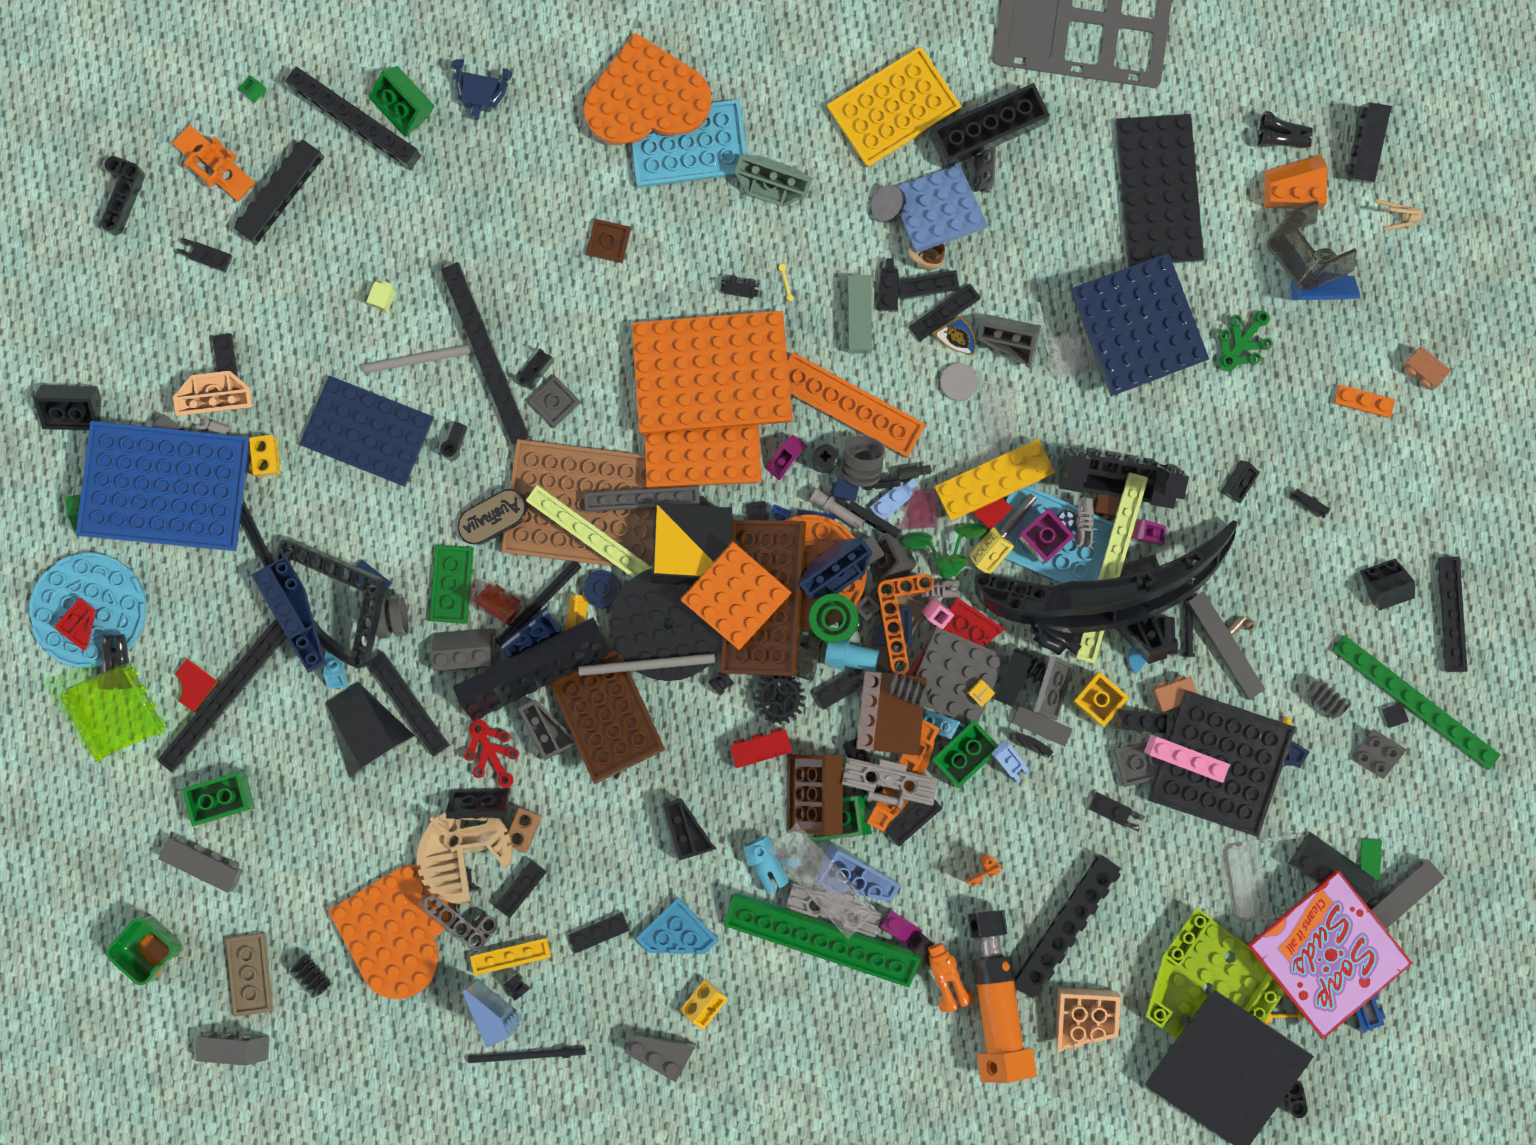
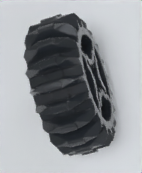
M770 676L771 681L764 677L763 679L766 684H758L762 690H755V693L760 694V697H754L755 701H760L761 703L755 705V707L763 708L759 714L762 715L766 712L767 715L764 719L768 720L769 716L773 717L771 720L773 724L776 718L779 719L780 725H782L783 718L786 719L787 723H790L789 716L796 720L797 717L794 713H802L798 707H805V704L800 703V700H806V696H800V693L805 692V689L798 690L797 688L801 685V682L795 685L793 682L796 677L794 676L791 681L788 680L789 676H785V679L781 678V676H778L776 679L774 676ZM778 682L790 685L794 691L782 692ZM773 685L774 696L764 701L766 689ZM776 689H778L781 696L790 695L784 700V708H782L779 701L770 702L774 700V697H777ZM796 696V704L794 708L790 712H788L786 708V701L789 698ZM777 704L782 711V715L770 712L766 706Z

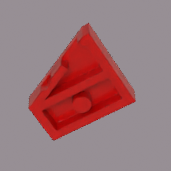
M79 598L54 628L80 649L86 651L97 609L83 598Z

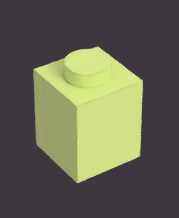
M375 281L366 302L371 307L388 313L396 291L388 282L382 281L379 283Z

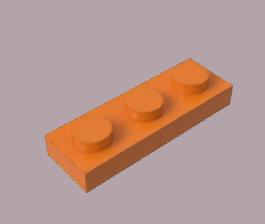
M1338 385L1334 400L1336 405L1385 418H1391L1395 399L1343 385Z

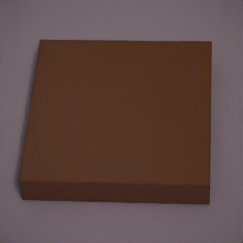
M594 219L586 256L623 264L632 228L626 225Z

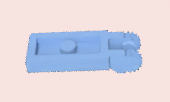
M1006 740L991 753L1007 774L1017 783L1021 781L1017 775L1020 770L1025 774L1030 772L1025 766V762Z

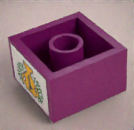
M1048 508L1017 537L1044 565L1075 536Z

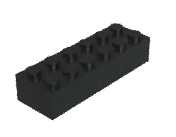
M1032 83L931 128L930 138L946 169L993 146H998L1047 124L1050 115L1035 84Z

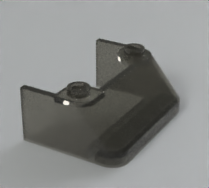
M1317 200L1290 211L1267 240L1268 249L1295 285L1305 291L1353 272L1357 254L1355 248L1338 256L1329 248L1315 251L1299 231L1317 223L1319 207Z

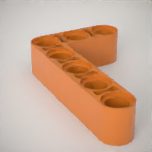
M928 574L885 580L878 586L890 665L894 674L896 673L894 664L897 661H902L905 664V669L899 672V675L905 674L909 668L897 598L930 592L933 588L934 580ZM921 579H928L930 586L922 588L919 582ZM903 582H908L911 584V589L904 592L901 590L900 585ZM884 585H889L892 588V592L889 595L881 592V588ZM892 604L896 610L894 613L888 614L884 610L885 606ZM896 623L899 630L896 633L889 632V624ZM899 642L902 645V650L900 652H893L891 649L892 643Z

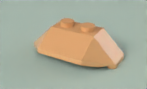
M231 371L191 375L173 396L176 416L253 407L250 387Z

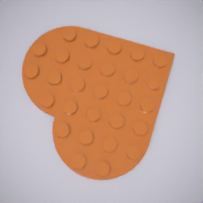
M634 33L589 91L584 104V114L587 125L592 133L608 144L622 146V144L637 143L646 138L652 131L661 135L675 137L678 134H689L695 131L706 121L712 105L711 91L707 81L700 73L642 36Z
M417 864L406 865L393 871L328 910L365 982L374 992L386 998L405 999L415 996L423 991L436 975L439 949L435 938L445 929L419 907L421 897L433 894L428 890L431 887L423 884L422 880L425 879L419 876L418 870H421V867H418ZM427 901L428 907L435 910L438 909L431 904L432 901ZM443 901L453 910V903ZM444 911L441 914V920L443 922L446 921L449 914L447 911Z

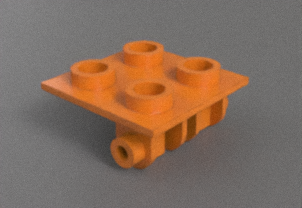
M983 854L980 857V863L984 870L963 881L968 885L972 884L974 886L983 881L982 877L986 875L991 877L1000 872L999 869L1003 865L998 862L996 863L992 856Z

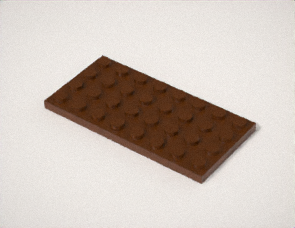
M732 520V541L792 593L740 650L723 637L722 674L797 677L802 587L798 582L803 575L805 521Z

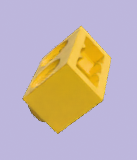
M265 435L249 438L248 453L251 455L252 460L249 464L251 473L258 478L281 475L277 437ZM262 443H265V450L260 452L259 446ZM268 462L267 469L261 470L262 463Z
M704 979L680 1010L691 1023L704 1030L728 998L717 986Z

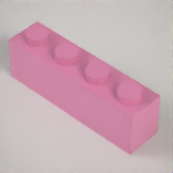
M1152 734L1144 751L1148 755L1222 783L1230 764Z

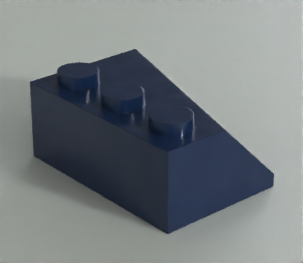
M547 606L502 642L501 647L508 658H511L562 633L563 630L551 609Z

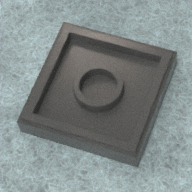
M555 375L527 401L553 428L560 424L581 403Z

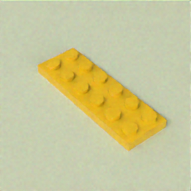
M1039 439L947 480L935 486L934 489L952 522L1054 475L1055 471Z

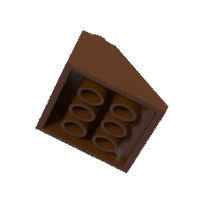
M865 671L856 749L919 756L924 706L919 708V701L912 705V698L907 702L904 701L905 695L897 698V691L890 695L889 686L895 674ZM906 675V681L913 677V684L919 680L920 687L927 682L926 677Z
M787 755V833L843 835V785H841L843 779V755Z

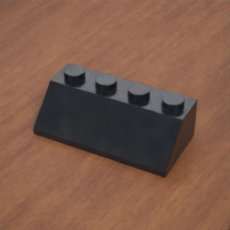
M1311 832L1307 834L1288 863L1318 885L1334 871L1339 870L1365 903L1371 896L1375 878Z

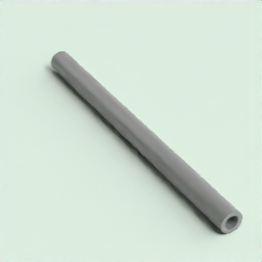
M469 344L363 364L365 374L473 354L474 350L472 345Z
M714 654L586 665L579 666V676L715 663Z

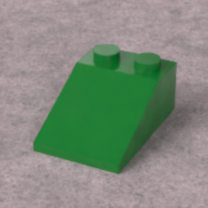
M865 795L843 798V835L809 834L810 842L872 834L871 825L867 823L870 815Z

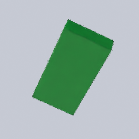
M1361 839L1360 867L1375 879L1380 880L1382 840Z

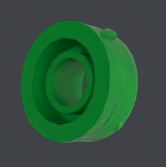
M836 592L835 594H827L820 597L813 604L809 614V622L812 631L826 645L828 643H842L851 638L859 626V614L851 600ZM831 610H839L843 614V622L837 628H831L826 624V615Z

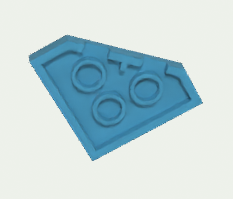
M680 897L636 938L649 953L705 954L719 941Z

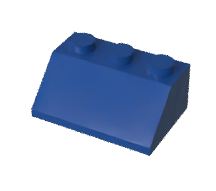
M1338 272L1336 276H1329V273H1317V277H1310V273H1299L1298 277H1294L1291 280L1292 301L1360 299L1355 276H1348V272Z

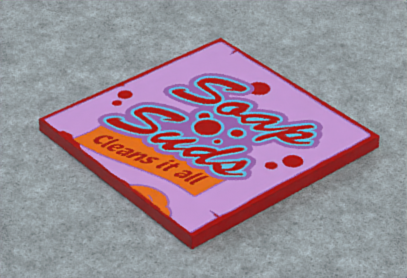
M1339 870L1334 871L1247 944V947L1321 1039H1325L1413 964Z

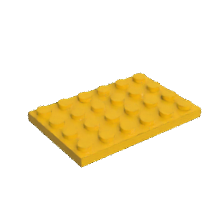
M921 46L827 104V109L867 168L962 108Z

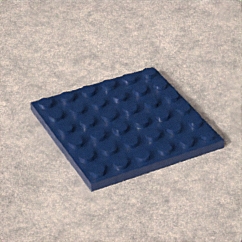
M1169 253L1070 289L1111 397L1209 360Z

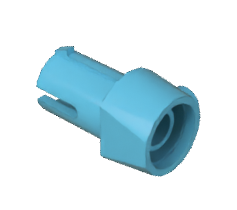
M850 639L842 643H828L825 665L844 671L845 667L876 672L880 650L850 644Z
M768 835L743 846L748 866L755 867L766 893L775 891L768 872H772L779 889L788 883V876H785L776 857L778 850Z

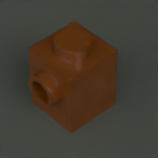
M1097 494L1093 508L1094 514L1112 521V518L1115 519L1121 498Z

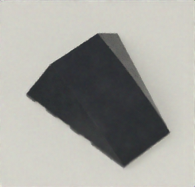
M359 682L326 702L349 778L365 769L368 764L391 749L401 746L415 736Z

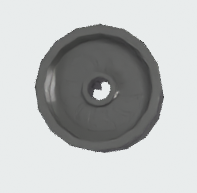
M391 595L389 600L384 597L376 632L378 639L390 638L392 632L396 637L407 636L409 622L407 606L403 595ZM372 600V610H373L374 607H375V604H374V602H373V600Z

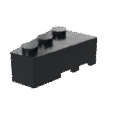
M1154 616L1128 626L1115 628L1148 664L1167 659L1168 646Z
M682 798L660 804L677 861L716 850V847L707 837Z

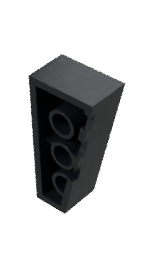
M1372 102L1359 106L1354 143L1350 153L1351 162L1346 171L1348 180L1369 184L1375 183L1392 106Z

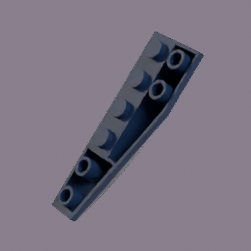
M284 557L251 574L254 583L306 671L310 673L325 665L324 655L305 587L288 558Z

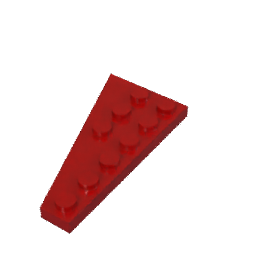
M958 597L949 608L954 616L943 628V630L981 646H985L1005 630ZM928 642L906 675H915Z

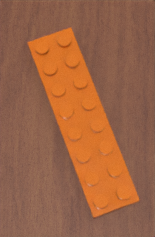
M792 352L788 359L790 395L861 434L877 439L883 446L908 458L926 425L925 423Z

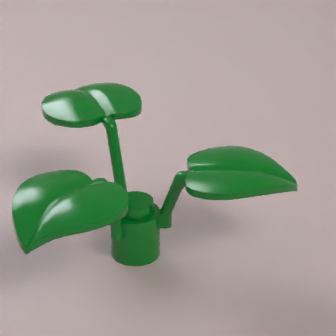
M962 523L955 528V532L959 535L952 555L938 556L931 542L933 536L925 532L909 533L898 541L903 546L912 549L930 546L935 558L934 563L939 567V576L951 578L953 576L956 577L968 562L965 556L957 554L961 538H978L986 533L988 528L976 523Z

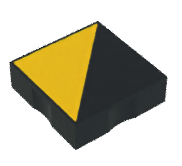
M655 503L653 512L651 583L672 585L694 584L732 542V508Z

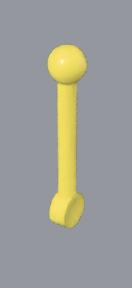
M780 264L779 270L782 272L787 292L786 299L791 302L794 297L790 293L785 272L786 265Z

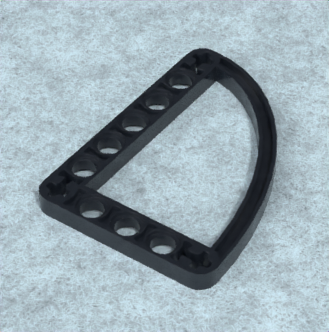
M294 539L281 540L278 546L277 561L287 557L290 563L293 560L364 592L352 652L333 640L316 622L315 626L320 644L328 652L354 668L367 667L371 660L386 591L384 579ZM301 549L305 552L304 559L300 555ZM316 555L319 557V565L315 563ZM330 562L334 565L333 572L329 568ZM345 568H346V569L348 570V572H349L348 578H346V577L344 576V569H345ZM359 575H362L364 579L362 585L359 583L358 580ZM370 600H373L375 604L373 610L370 608L369 605ZM367 618L371 622L370 628H368L365 623ZM363 636H364V637L366 638V640H367L366 646H364V645L362 644V637H363Z

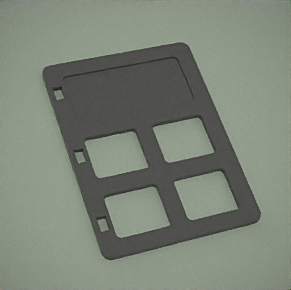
M1001 0L993 61L996 65L1156 88L1160 85L1172 0H1158L1155 19L1123 15L1121 12L1123 0H1108L1107 11L1105 12L1075 8L1072 6L1073 0ZM1071 21L1102 25L1104 27L1100 64L1093 65L1065 60L1068 29ZM1119 29L1137 30L1153 34L1148 72L1120 69L1114 66ZM1015 57L1024 58L1025 64L1013 63ZM1072 65L1083 67L1082 73L1071 71ZM1129 74L1140 75L1139 81L1128 80Z

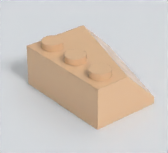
M1058 987L1055 1028L1057 1053L1064 1051V1049L1077 1048L1090 1042L1096 1043L1118 1037L1121 997L1117 991Z

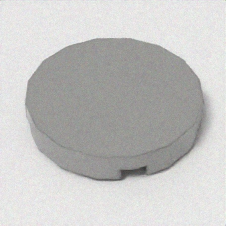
M963 363L948 366L943 371L940 379V388L943 394L955 401L969 399L975 393L978 386V377L975 371Z

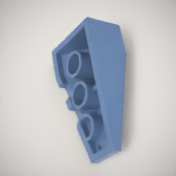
M833 842L822 857L816 880L818 884L833 892H845L855 896L863 895L885 901H891L901 886L900 883Z

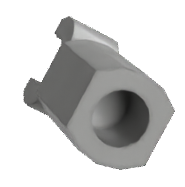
M204 415L199 416L205 420V424L203 426L196 424L198 429L202 431L208 429V432L213 434L230 435L231 426L215 420L210 421Z

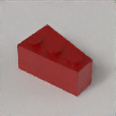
M779 727L770 730L771 734L763 736V733L752 735V740L745 741L742 738L733 741L734 745H731L730 749L736 768L792 753L787 731Z

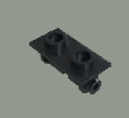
M726 275V277L721 279V282H725V284H721L720 291L724 292V294L737 296L738 289H741V297L751 299L758 297L759 290H755V287L759 288L760 283H756L755 279L745 278V281L738 280V277L734 275Z

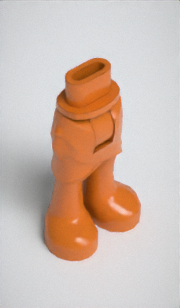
M942 942L928 948L930 952V968L936 985H939L942 998L938 1002L940 1011L952 1012L958 1009L947 981L952 982L958 1004L961 1007L969 1005L974 999V994L970 989L964 988L956 968L957 963L954 956L949 953L948 949H945Z

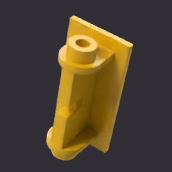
M570 595L565 631L586 621L588 602L584 596Z

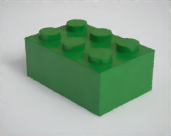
M245 771L235 772L182 789L192 827L255 809Z

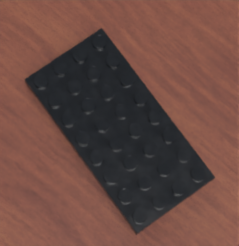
M1191 114L1116 119L1128 266H1134L1168 253L1173 263L1204 261Z

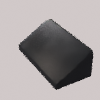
M1241 460L1221 492L1240 504L1260 472L1250 462Z

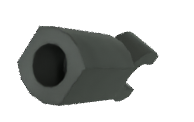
M931 465L898 468V475L901 481L916 479L921 475L931 474L932 472Z

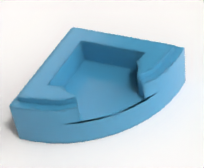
M1131 647L1128 654V662L1131 670L1137 674L1146 661Z

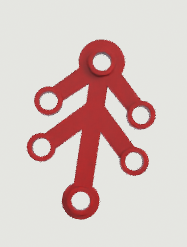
M481 719L472 721L469 725V733L472 738L468 750L464 753L465 760H475V751L479 740L483 745L478 765L473 770L474 777H484L485 766L489 757L499 776L498 784L502 788L512 786L514 778L512 774L505 771L496 753L506 755L509 759L515 760L520 755L519 750L490 743L487 737H495L500 742L506 743L511 738L510 733L488 728L487 723ZM477 725H480L482 728L479 733L475 731ZM503 733L508 735L505 741L501 739ZM512 750L517 752L514 758L510 756ZM468 752L473 753L472 759L467 757ZM477 769L482 770L481 776L476 775ZM504 776L509 779L507 784L502 782Z

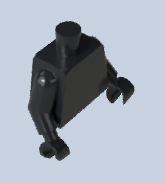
M1039 620L1036 623L1037 628L1033 622L1031 623L1030 632L1035 634L1033 640L1057 655H1061L1066 648L1075 655L1082 647V645L1074 640L1077 633L1070 634L1043 627Z

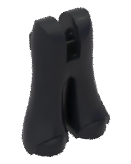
M1270 111L1263 113L1260 120V125L1263 126L1259 127L1258 147L1291 146L1302 149L1312 146V139L1310 138L1313 135L1312 127L1287 122L1276 117Z
M112 634L104 635L102 641V670L98 688L113 689L117 686V689H125L137 686V679L131 670L125 634L116 635V648H114ZM115 659H116V668H117V681H116L115 667H114Z

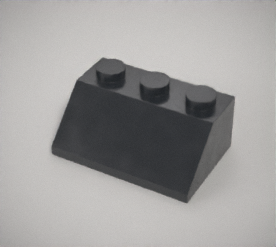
M40 385L33 397L42 429L89 430L90 421L100 422L101 397L98 386Z

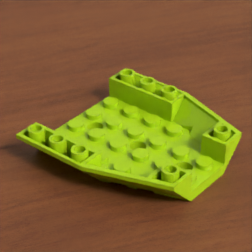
M1196 907L1162 956L1145 1017L1177 1039L1185 1028L1181 1026L1180 1019L1183 1016H1189L1191 1020L1209 995L1204 994L1202 990L1203 986L1207 983H1210L1218 992L1263 1022L1266 1021L1284 995V992L1244 942ZM1228 951H1232L1235 955L1232 962L1225 960V954Z

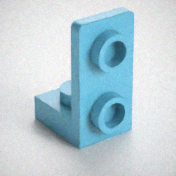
M339 643L341 646L346 648L345 643ZM325 650L326 664L324 665L323 676L328 688L348 687V679L344 671L345 662Z
M925 710L923 715L925 721L940 728L937 733L938 735L953 740L967 727V725L957 720Z

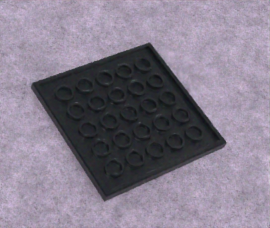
M1185 690L1168 741L1230 764L1222 783L1161 760L1148 801L1259 838L1296 727Z

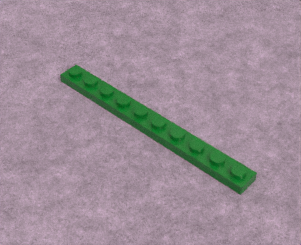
M1343 635L1332 649L1339 657L1399 703H1402L1408 710L1486 770H1490L1501 756V754L1346 635Z

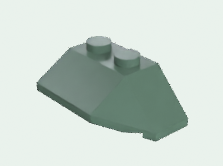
M740 154L735 174L747 195L782 207L805 198L812 182L811 177L797 168L758 155Z

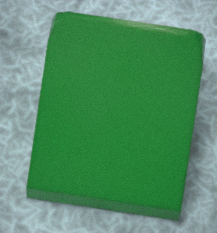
M249 76L238 88L239 91L254 103L267 90L252 76Z

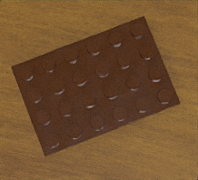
M615 650L606 657L591 662L589 665L625 662V660ZM577 669L570 675L563 676L550 684L594 784L666 750L630 671L579 676V669Z

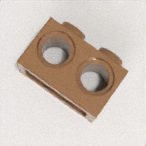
M519 807L518 810L515 809L511 817L513 823L511 828L507 827L508 831L505 836L510 834L511 842L509 845L511 844L512 848L523 853L528 852L543 816L523 807ZM524 814L530 817V823L527 826L521 823V817ZM515 833L522 835V842L520 844L515 843L513 840Z

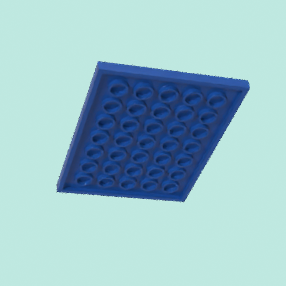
M90 421L76 536L237 552L250 444L249 437Z

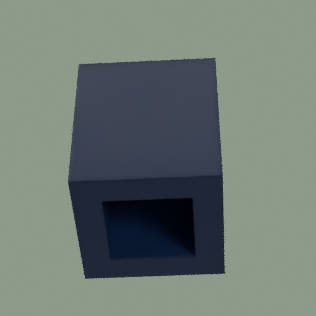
M837 477V481L832 482L830 493L834 494V499L856 502L859 486L850 484L845 479Z

